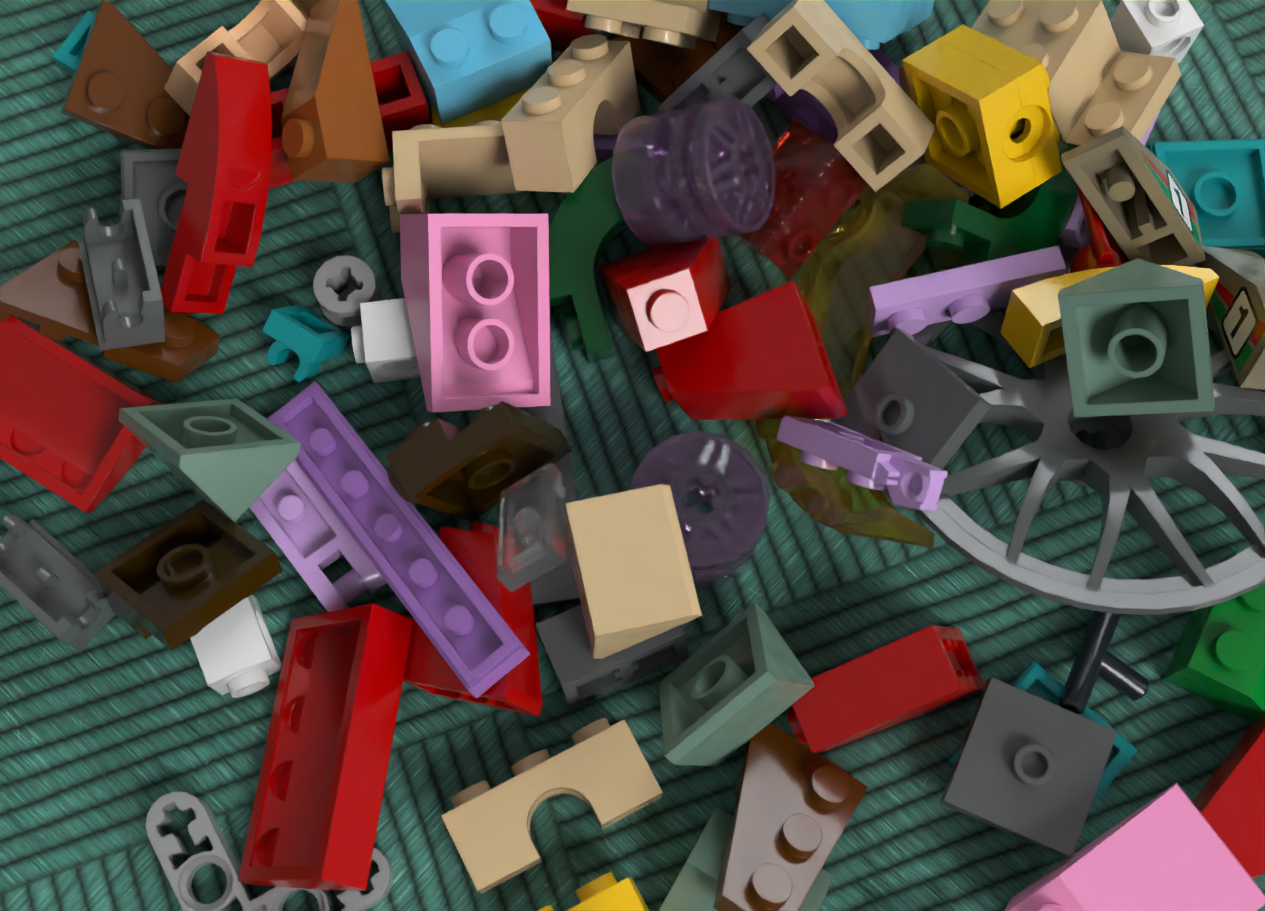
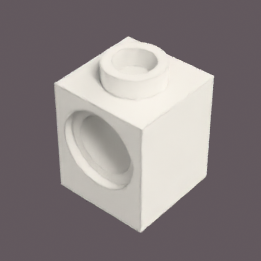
M1121 0L1110 21L1121 51L1176 58L1177 63L1183 60L1204 26L1189 0Z
M405 298L360 303L362 325L352 326L351 328L356 363H366L374 383L420 378Z
M253 595L240 601L205 626L198 634L190 638L207 685L221 695L230 692L231 697L237 698L252 694L270 683L269 675L281 671V661L258 601Z

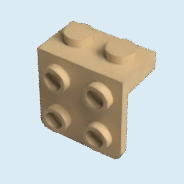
M487 120L469 127L441 128L437 125L422 124L414 126L410 130L392 131L394 167L383 168L382 177L385 205L389 206L393 234L400 233V215L430 214L429 199L522 192L515 189L502 123L499 121Z

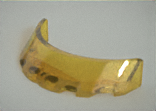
M925 163L903 170L877 192L868 185L855 196L862 203L849 214L831 235L815 239L797 264L804 272L796 285L813 311L843 400H845L863 375L867 354L873 339L865 316L869 287L902 280L915 261L928 247L925 244V235L901 226L906 200L959 199L969 204V195L931 164ZM755 419L757 435L766 441L773 464L768 469L780 489L787 492L800 508L814 520L840 533L933 548L934 533L899 513L881 490L862 487L847 481L845 478L848 469L838 466L837 470H829L800 461V449L776 440L782 419Z

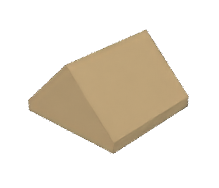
M659 484L565 503V535L593 659H603L702 616L670 485Z

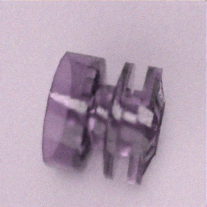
M724 98L705 104L687 106L683 111L680 109L631 118L620 129L613 149V184L616 200L624 220L640 241L652 247H661L700 240L704 236L711 239L730 234L748 233L759 230L769 218L775 197V167L772 149L762 122L751 106L739 98Z
M694 431L669 437L646 454L633 475L631 490L659 484L670 485L696 591L723 586L745 570L758 548L767 522L770 493L764 471L746 448L724 435ZM695 494L700 502L711 500L709 514L702 515L696 506L686 509L688 496Z

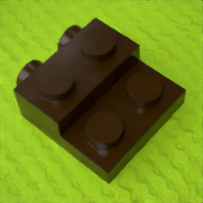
M501 401L497 405H490L477 411L468 420L467 427L464 429L439 418L423 423L412 429L406 435L405 442L386 455V458L391 466V469L388 470V478L393 488L404 500L433 508L442 514L447 513L473 522L570 453L572 449L560 429Z
M202 499L95 571L93 575L115 614L144 639L153 635L172 651L187 639L198 634L205 626L240 601L254 594L261 586L283 570L275 551Z

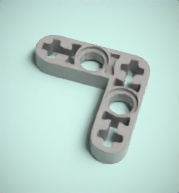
M174 791L161 796L148 811L145 825L148 838L183 911H228L238 901L243 908L242 911H282L286 899L293 892L299 890H307L316 897L319 911H334L331 895L327 890L276 886L254 898L248 884L238 881L240 867L212 810L204 800L187 792ZM175 807L186 813L195 812L196 819L187 825L194 844L203 847L210 840L213 846L211 851L192 855L181 866L177 862V857L188 855L190 852L180 836L174 834L166 835L164 829L173 822L170 811ZM376 848L373 849L371 864L377 863L379 872L371 878L374 889L366 895L362 890H346L337 895L336 897L345 905V908L341 911H366L387 897L393 886L394 871L391 861L384 852ZM216 864L226 873L227 888L219 900L211 904H203L193 895L191 888L192 878L202 866Z

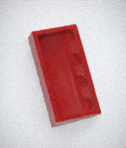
M11 315L6 322L0 320V458L83 512L92 513L120 482L146 448L119 421V409L164 405V403L65 341L60 342L40 335V326L38 324Z
M375 604L291 619L238 878L239 882L303 889L366 890L414 619Z

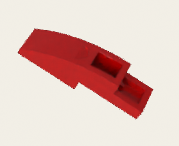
M207 51L175 175L189 184L161 286L163 306L170 312L224 314L236 267L254 266L268 198L272 150V110L268 66L261 61Z

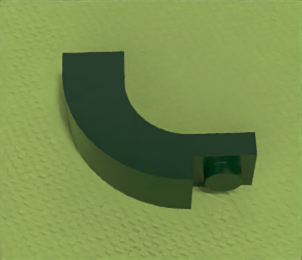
M661 141L621 152L591 169L575 192H568L555 213L549 228L550 311L574 305L575 311L563 314L573 350L585 347L589 363L613 357L612 345L595 286L596 270L603 252L624 231L640 224L676 215L677 198Z
M1059 141L1057 146L1062 172L1003 208H999L986 199L979 209L959 199L906 200L901 226L925 235V244L939 249L936 267L946 270L1052 247L1064 231L1078 197L1077 184L1063 165L1061 154L1074 148Z

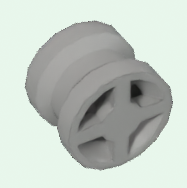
M349 255L336 256L326 261L317 270L313 280L314 294L325 318L333 325L345 331H351L352 326L362 325L360 303L382 301L381 292L376 284L374 273L367 263L357 257ZM348 283L347 289L343 290L340 294L334 292Z

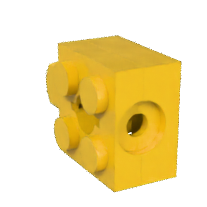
M964 24L902 60L903 65L900 66L898 72L901 88L936 127L924 153L926 163L999 208H1003L1062 172L1057 146L1060 136L1052 118L1048 95L1050 79L1043 66V62Z

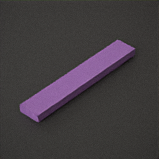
M316 381L267 418L301 442L300 455L295 459L466 689L476 699L530 655L527 648L413 503L407 502L396 492L388 478L387 470Z

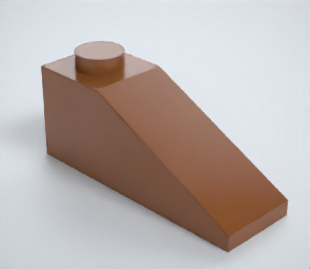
M321 0L310 9L281 117L283 130L282 146L288 156L292 180L357 183L390 162L358 0Z

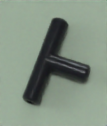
M1101 611L1093 612L1058 702L1060 707L1076 714L1084 713L1097 677H1100L1133 701L1141 699L1149 689L1148 679L1108 652L1121 614Z

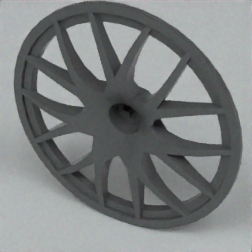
M1059 245L1066 271L1070 273L1073 257L1080 249L1068 245ZM1125 254V261L1128 263L1130 260ZM1208 303L1206 308L1207 327L1221 336ZM999 310L989 311L981 319L970 322V324L991 334L1016 353L1000 333L1005 313ZM952 320L927 325L920 332L911 335L991 405L979 423L1016 427L1032 441V443L948 475L947 479H944L937 503L939 505L937 511L915 509L921 518L948 545L975 565L1008 584L1042 598L1081 609L1114 614L1158 615L1192 611L1226 602L1265 583V528L1242 494L1225 476L1234 475L1265 479V454L1195 435L1180 424L1182 421L1212 415H1255L1265 417V392L1216 383L1233 369L1226 348L1210 357L1215 402L1214 411L1074 417L1066 353L1031 367L1030 369L1035 373L1037 379L1022 380L931 348L932 342L948 325L953 323ZM879 429L881 442L891 445L884 431ZM1169 477L1197 491L1232 522L1251 546L1232 558L1205 569L1146 478ZM1032 478L1009 545L974 522L950 498V496L976 489ZM1058 481H1071L1079 486L1091 487L1101 496L1103 518L1099 543L1090 575L1056 567L1021 552L1033 518L1043 498ZM1125 510L1169 557L1181 572V576L1149 580L1104 577L1119 536Z

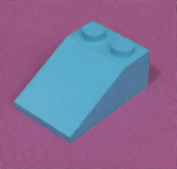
M380 0L404 50L409 52L415 72L441 125L531 88L547 71V68L552 65L551 40L530 0Z

